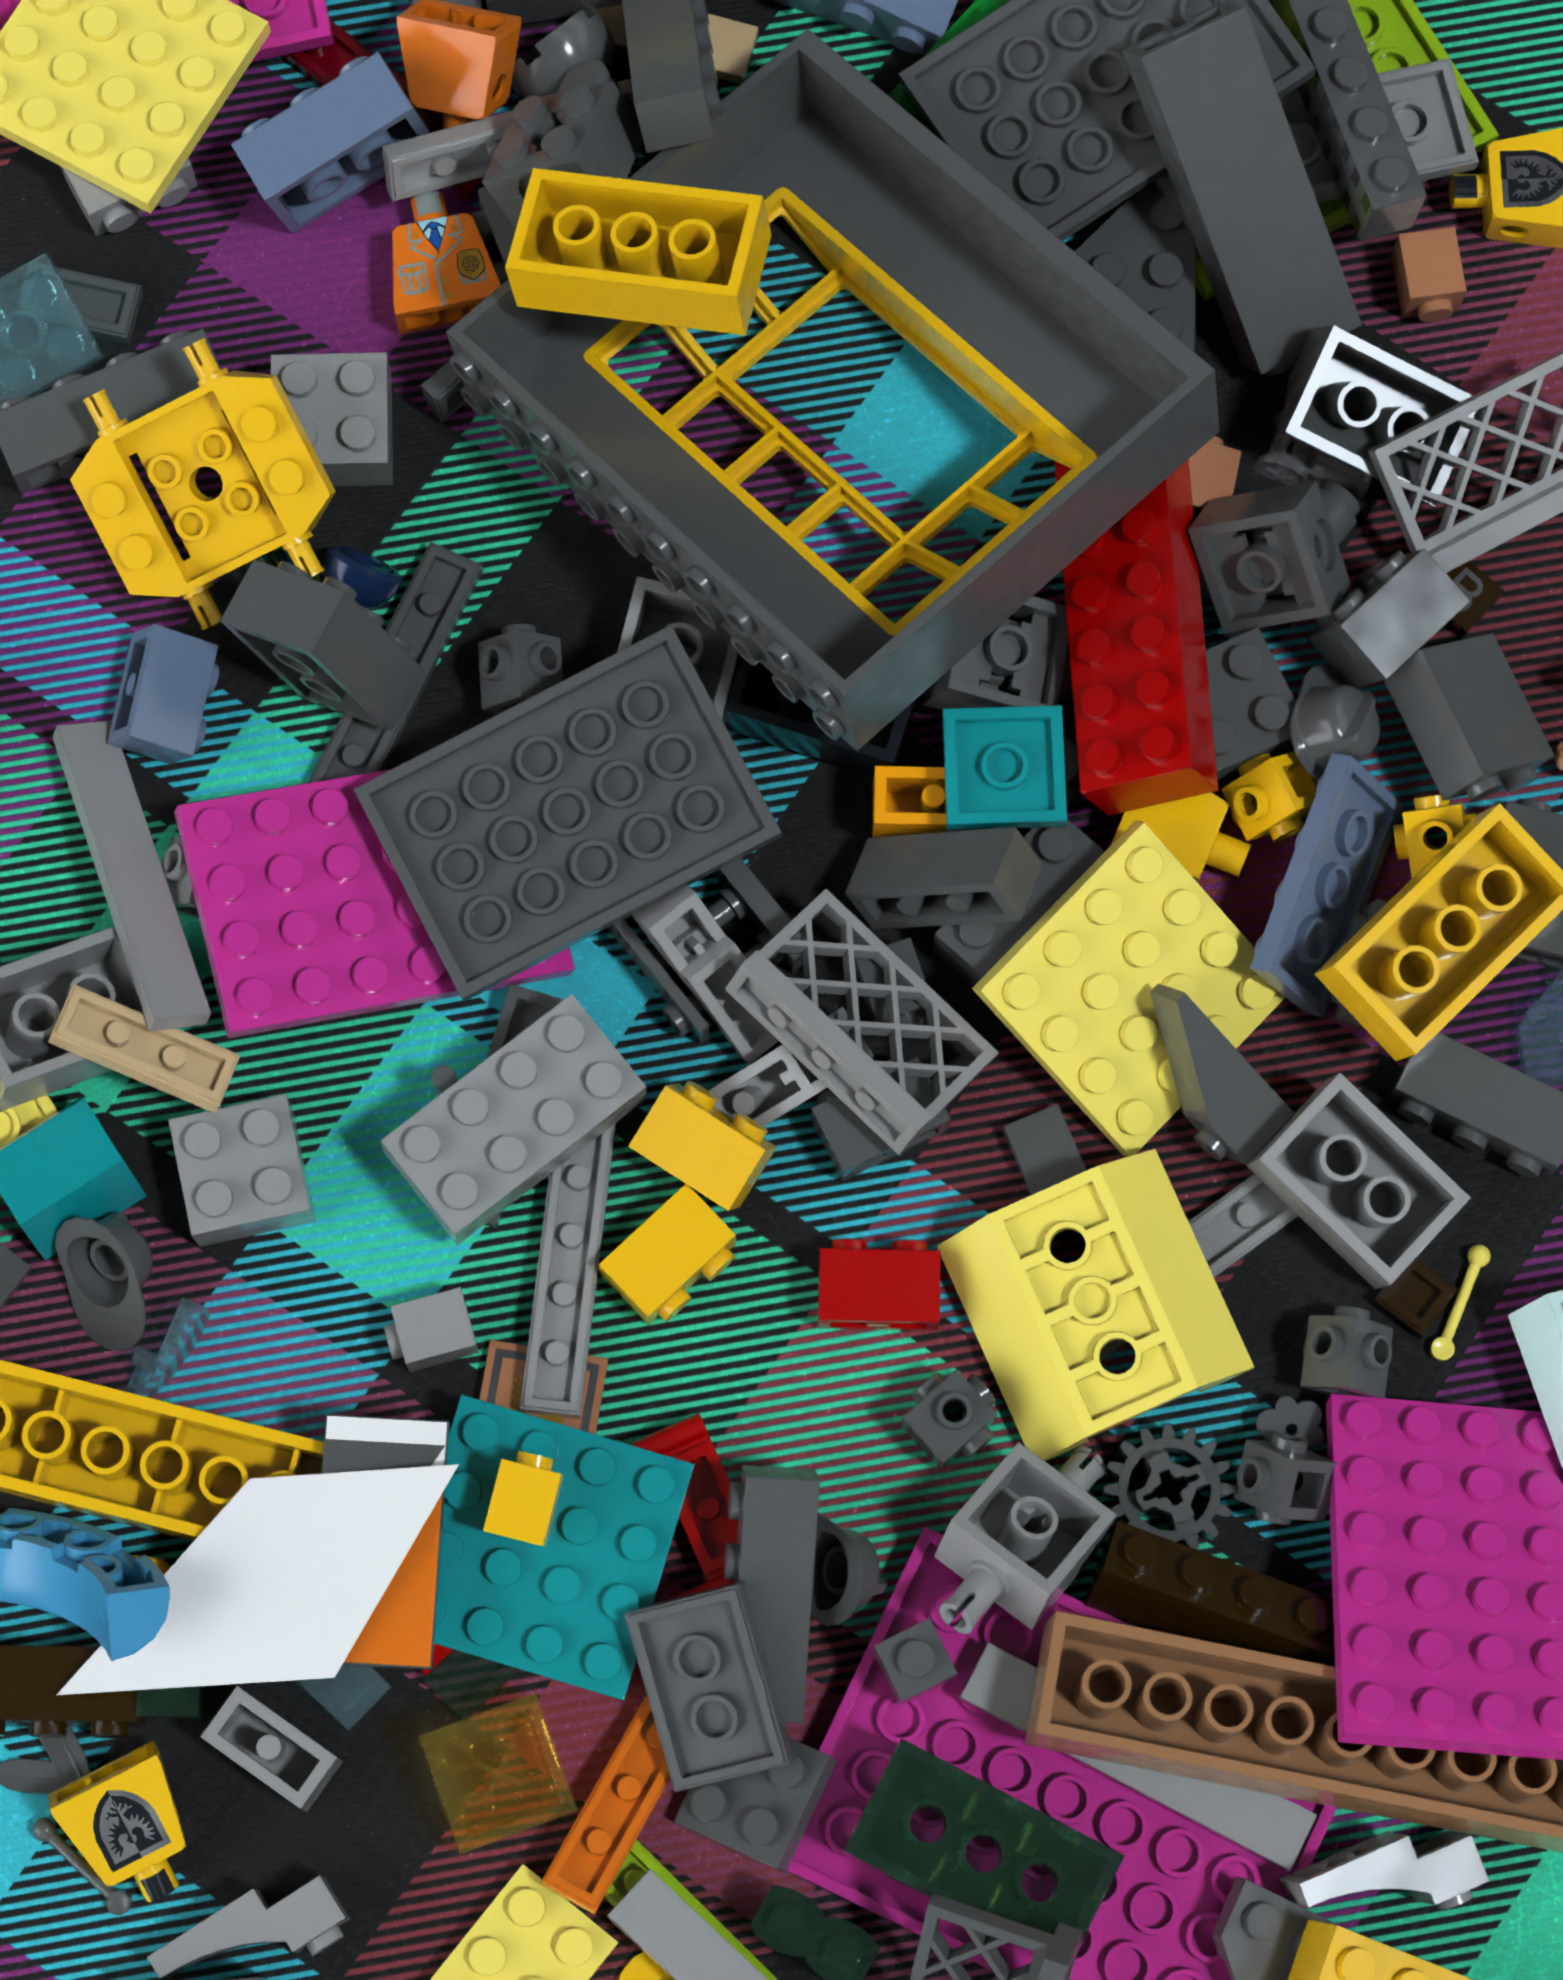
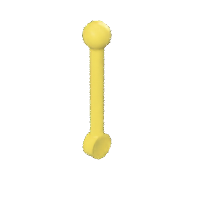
M1474 1245L1468 1251L1467 1257L1470 1264L1442 1335L1436 1338L1430 1345V1354L1437 1361H1446L1455 1352V1346L1452 1342L1479 1271L1491 1259L1490 1251L1484 1245Z

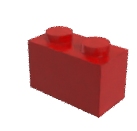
M836 1239L832 1241V1248H820L818 1329L938 1330L940 1323V1250H927V1242L919 1240L893 1241L891 1250L867 1249L868 1242L860 1239Z

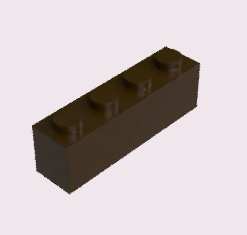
M1117 1521L1099 1555L1085 1602L1087 1607L1150 1630L1328 1666L1335 1657L1333 1600L1120 1521Z
M0 1645V1737L5 1736L6 1726L30 1727L29 1736L62 1738L67 1736V1726L91 1727V1737L127 1738L128 1728H144L146 1690L57 1695L100 1646Z

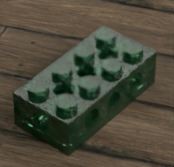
M902 1738L842 1853L929 1900L934 1893L1053 1935L1059 1922L1083 1930L1080 1944L1124 1858V1855ZM929 1808L941 1816L944 1830L939 1840L925 1843L918 1840L912 1834L910 1818L916 1810ZM984 1837L996 1845L999 1859L992 1871L979 1872L968 1864L965 1852L967 1844L971 1839ZM1031 1866H1039L1046 1869L1053 1878V1892L1044 1902L1031 1900L1022 1889V1876ZM1018 1946L1024 1949L1025 1951L1034 1954V1951Z

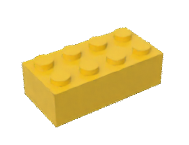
M533 168L505 270L517 307L746 336L772 234L763 195Z
M1499 803L1476 815L1314 975L1395 1061L1414 1056L1563 910V870Z

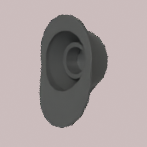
M1321 665L1309 668L1303 677L1298 698L1293 706L1289 721L1290 739L1295 754L1305 770L1317 780L1324 774L1331 753L1350 755L1360 762L1377 746L1381 733L1380 719L1375 708L1376 701L1373 694L1365 689L1360 690L1359 688L1347 685L1332 669Z
M123 1212L112 1213L98 1221L83 1217L66 1220L57 1230L55 1247L65 1274L72 1305L80 1325L92 1340L105 1349L120 1352L134 1347L143 1337L147 1321L141 1288L150 1276L153 1264V1257L148 1243L143 1235L129 1223L127 1216Z
M818 1512L811 1616L825 1626L840 1625L851 1617L854 1610L861 1608L873 1596L885 1592L888 1584L879 1575V1560L876 1550L869 1539L856 1531L839 1527Z

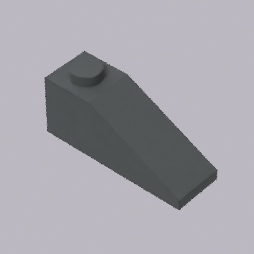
M1158 983L1150 993L1183 1114L1199 1131L1194 1136V1139L1205 1152L1218 1161H1221L1226 1156L1248 1165L1294 1112L1185 992Z

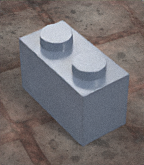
M157 624L132 633L107 744L168 764L193 757L194 753L201 747L206 734L207 723L205 719H202L206 698L214 691L219 677V666L215 664L219 645Z

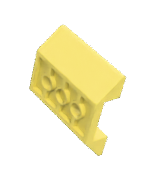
M1156 1149L1093 1167L992 1212L937 1245L1024 1445L1044 1461L1088 1443L1089 1437L1195 1390H1199V1393L1255 1369ZM1063 1230H1074L1085 1239V1252L1075 1262H1060L1051 1254V1242L1055 1235ZM1114 1340H1123L1134 1348L1136 1356L1131 1369L1125 1373L1113 1374L1102 1367L1100 1353L1107 1343Z

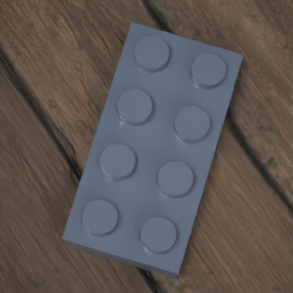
M1331 753L1325 772L1317 782L1314 801L1304 827L1296 837L1295 851L1284 880L1277 887L1273 909L1263 934L1256 942L1254 958L1250 966L1255 973L1303 1013L1319 1017H1325L1332 993L1314 974L1345 945V935L1354 912L1360 913V909L1367 905L1394 833L1393 825H1397L1404 807L1357 760L1350 755Z

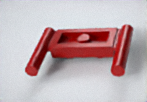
M697 1413L629 1444L695 1464L679 1518L707 1582L670 1599L734 1583V1580H724L726 1543H737L738 1520L728 1519L730 1481L700 1414Z

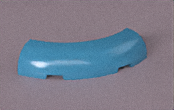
M8 1508L4 1513L0 1514V1602L40 1609L73 1622L86 1630L106 1650L110 1661L135 1654L156 1637L167 1619L170 1589L162 1571L147 1555L136 1558L122 1549V1541L117 1535L71 1518L17 1508Z

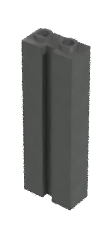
M1224 0L1185 19V24L1168 32L1162 30L1123 49L1122 52L1240 363L1261 375L1271 376L1285 372L1296 364V358L1299 357L1311 328L1334 325L1349 332L1362 326V322L1246 7Z

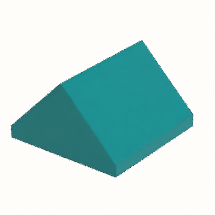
M83 1096L0 1148V1194L20 1227L45 1261L57 1254L55 1247L56 1233L66 1220L83 1217L98 1221L112 1213L123 1212L147 1196Z

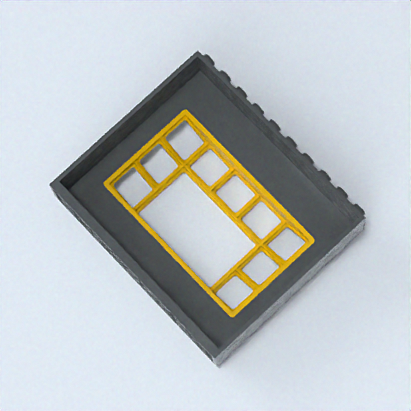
M806 29L721 101L722 113L712 115L714 139L663 149L629 178L630 180L763 195L769 224L777 217H783L829 272L783 312L779 311L761 288L758 287L753 310L765 323L766 327L722 365L715 364L686 328L658 325L704 379L673 407L661 415L612 371L608 365L609 359L645 330L650 323L517 307L508 279L447 330L446 334L454 354L450 358V363L463 380L464 387L460 389V392L468 405L480 416H484L487 412L499 422L498 427L501 433L515 449L521 451L526 447L537 457L536 462L539 468L552 483L557 486L563 482L566 483L575 492L574 497L577 503L590 518L598 521L603 517L615 528L613 533L616 539L628 553L634 557L642 553L654 564L652 569L655 575L666 588L673 593L681 589L693 600L692 606L695 612L710 628L716 629L720 625L733 637L731 641L735 649L749 664L756 666L759 662L762 663L773 674L772 680L788 700L796 703L801 699L814 711L812 716L815 722L827 736L833 740L842 737L858 751L1219 432L1215 369L813 32ZM844 289L851 292L1017 436L1016 439L908 532L902 531L735 382L837 293ZM716 397L725 399L764 434L758 442L725 470L721 469L678 430ZM780 451L788 455L827 490L826 493L787 526L740 486L743 481ZM1032 452L1042 454L1071 468L1069 472L1026 509H1021L988 492L993 485ZM841 507L847 508L890 546L884 554L850 583L802 541ZM970 507L976 508L1007 524L1004 529L961 566L924 548L930 540ZM905 563H910L943 580L939 586L896 623L889 620L865 598Z

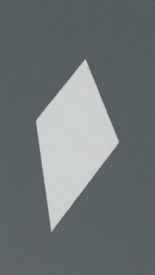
M459 1464L249 1479L164 1574L169 1584L170 1600L167 1619L156 1637L135 1654L114 1661H110L106 1650L100 1646L57 1695L335 1678Z

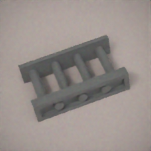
M741 858L712 873L723 887L718 892L720 899L707 908L718 925L722 927L734 917L741 920L747 916L760 933L754 938L756 944L743 953L745 958L748 959L757 949L760 951L791 920ZM631 915L607 927L666 1001L667 1005L661 1008V1010L677 1033L683 1037L690 1032L699 1044L708 1039L709 1025L701 1016L706 1012L692 993L687 997L665 971L670 966L667 961L661 957L656 948L649 951L632 930L629 924L635 920ZM801 932L793 940H801ZM778 952L769 960L775 966L783 961L792 974L803 966L802 954Z

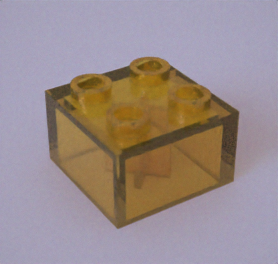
M536 1693L523 1696L415 1736L457 1854L469 1852L578 1811Z

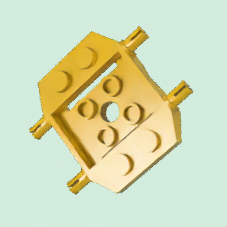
M205 338L182 349L199 379L197 382L199 388L129 423L127 418L120 421L105 389L82 400L99 430L97 432L99 438L94 442L70 479L129 594L164 597L182 596L184 600H188L202 627V631L221 622L222 618L208 588L213 586L212 580L282 546L284 551H288L294 565L304 570L311 577L324 571L308 539L313 536L311 530L316 527L336 492L277 376L236 370L229 372L227 367L220 370ZM137 453L150 482L153 484L175 526L177 534L190 555V558L184 561L129 456ZM200 467H211L221 476L223 486L218 497H207L198 490L195 478Z

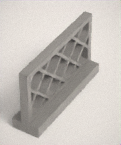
M1563 350L1367 450L1410 552L1407 554L1425 548L1445 573L1563 512V464L1553 469L1556 460L1563 462V453L1559 452L1563 441V401L1559 408L1537 399L1545 375L1559 368L1563 375ZM1528 385L1525 394L1516 391ZM1504 396L1522 402L1512 433L1488 425L1495 402ZM1534 407L1557 416L1547 447L1524 438ZM1479 410L1476 420L1468 417L1471 413ZM1456 421L1473 428L1463 459L1439 450L1446 427ZM1485 433L1509 441L1498 472L1474 464ZM1430 435L1427 445L1417 442ZM1520 446L1544 455L1536 479L1528 483L1510 477ZM1406 447L1424 453L1414 484L1398 479L1389 458L1390 455ZM1436 458L1460 467L1449 498L1425 489ZM1471 472L1495 480L1488 503L1478 509L1461 503ZM1507 485L1516 488L1504 495ZM1403 490L1411 492L1408 501ZM1422 497L1446 506L1439 529L1424 537L1415 520ZM1458 510L1467 514L1455 520Z
M827 889L820 893L760 951L757 949L745 960L725 988L737 1002L898 1155L999 1053ZM821 911L840 928L841 943L813 941L812 920ZM801 932V940H793ZM778 952L802 954L804 978L786 977L769 960ZM814 955L842 957L844 981L816 979ZM855 958L873 959L883 969L884 984L857 982ZM817 993L846 995L847 1020L830 1019L819 1008ZM858 996L886 998L888 1023L860 1021ZM898 999L916 1000L926 1010L928 1025L900 1024ZM861 1035L889 1036L891 1061L873 1060L862 1049ZM901 1037L929 1039L931 1064L903 1062ZM942 1040L959 1041L976 1059L968 1067L944 1065ZM905 1076L932 1078L934 1101L926 1109L906 1091ZM945 1079H955L946 1088Z

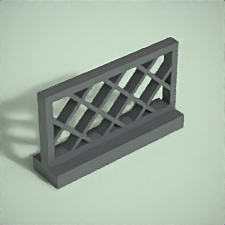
M933 1893L928 1903L910 1980H926V1975L944 1968L953 1980H972L960 1962L978 1954L983 1955L996 1977L989 1980H1070L1083 1930L1059 1922L1053 1935ZM940 1919L963 1926L973 1941L952 1950L938 1930ZM1009 1942L1032 1950L1034 1954L1031 1963L1011 1970L996 1947ZM932 1950L937 1955L933 1958H931Z

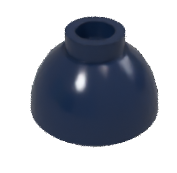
M335 545L327 549L323 566L324 580L326 577H332L353 588L358 594L355 601L361 606L370 610L380 607L394 596L402 584L398 571L369 554L343 545Z

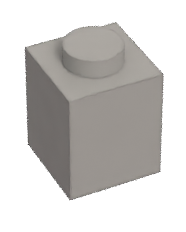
M461 1287L390 1306L394 1322L384 1325L390 1353L393 1360L404 1357L409 1372L479 1353Z

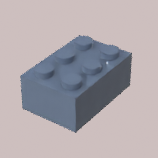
M377 52L370 57L362 56L350 61L341 69L337 78L323 87H312L299 93L291 101V107L272 119L262 118L253 122L242 132V137L233 142L231 146L264 201L293 234L383 178L385 170L382 146L430 132L405 90L382 56Z

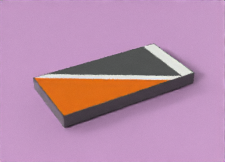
M326 1414L322 1474L447 1465L450 1423L449 1421ZM445 1490L342 1665L433 1670Z

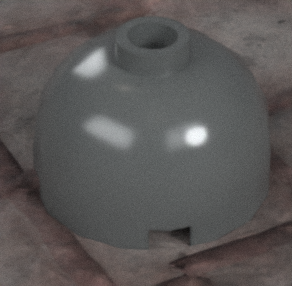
M591 4L584 10L582 9L535 44V47L528 53L529 55L526 58L522 59L519 57L515 61L511 89L522 100L533 95L545 96L558 93L567 71L587 60H600L605 64L610 74L613 72L617 56L614 39L605 22Z

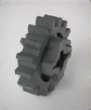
M1164 1424L1160 1438L1155 1440L1150 1431L1144 1428L1138 1433L1140 1447L1136 1449L1126 1441L1118 1447L1121 1456L1126 1460L1124 1464L1111 1461L1107 1464L1106 1472L1117 1478V1482L1104 1486L1102 1488V1496L1116 1498L1117 1505L1111 1509V1511L1117 1514L1115 1520L1123 1518L1128 1525L1177 1543L1182 1542L1183 1545L1198 1550L1199 1544L1196 1535L1201 1533L1204 1537L1213 1540L1219 1532L1211 1520L1213 1518L1227 1520L1231 1515L1232 1511L1220 1503V1498L1233 1495L1235 1493V1486L1221 1483L1219 1477L1231 1467L1229 1461H1221L1214 1464L1210 1456L1217 1444L1211 1441L1202 1448H1199L1194 1444L1196 1429L1191 1427L1182 1439L1174 1438L1172 1425ZM1165 1451L1182 1454L1195 1462L1196 1465L1186 1468L1174 1463ZM1142 1460V1468L1146 1474V1479L1141 1489L1129 1494L1128 1484L1130 1475L1135 1465ZM1164 1476L1169 1484L1177 1482L1183 1484L1187 1481H1192L1175 1498L1177 1505H1172L1167 1497L1160 1499L1155 1497L1145 1501L1161 1484L1160 1477ZM1208 1487V1499L1205 1510L1195 1522L1193 1517L1195 1514L1191 1508V1502L1196 1492ZM1150 1513L1165 1519L1169 1529L1172 1530L1155 1528L1144 1522L1140 1516Z

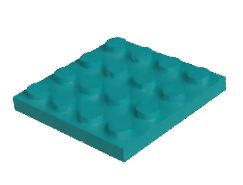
M461 1394L449 1433L447 1465L459 1464L445 1489L435 1644L624 1701L637 1660L624 1613L631 1609L654 1603L695 1464ZM518 1451L554 1459L551 1471L564 1475L546 1547L483 1531L501 1459L515 1462Z

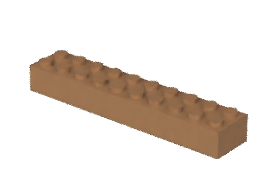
M1055 1611L1044 1625L1025 1745L1563 1853V1760L1339 1743L1336 1673L1333 1666Z

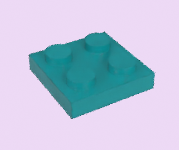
M1062 705L943 709L942 725L947 830L992 829L996 827H1066L1067 803Z

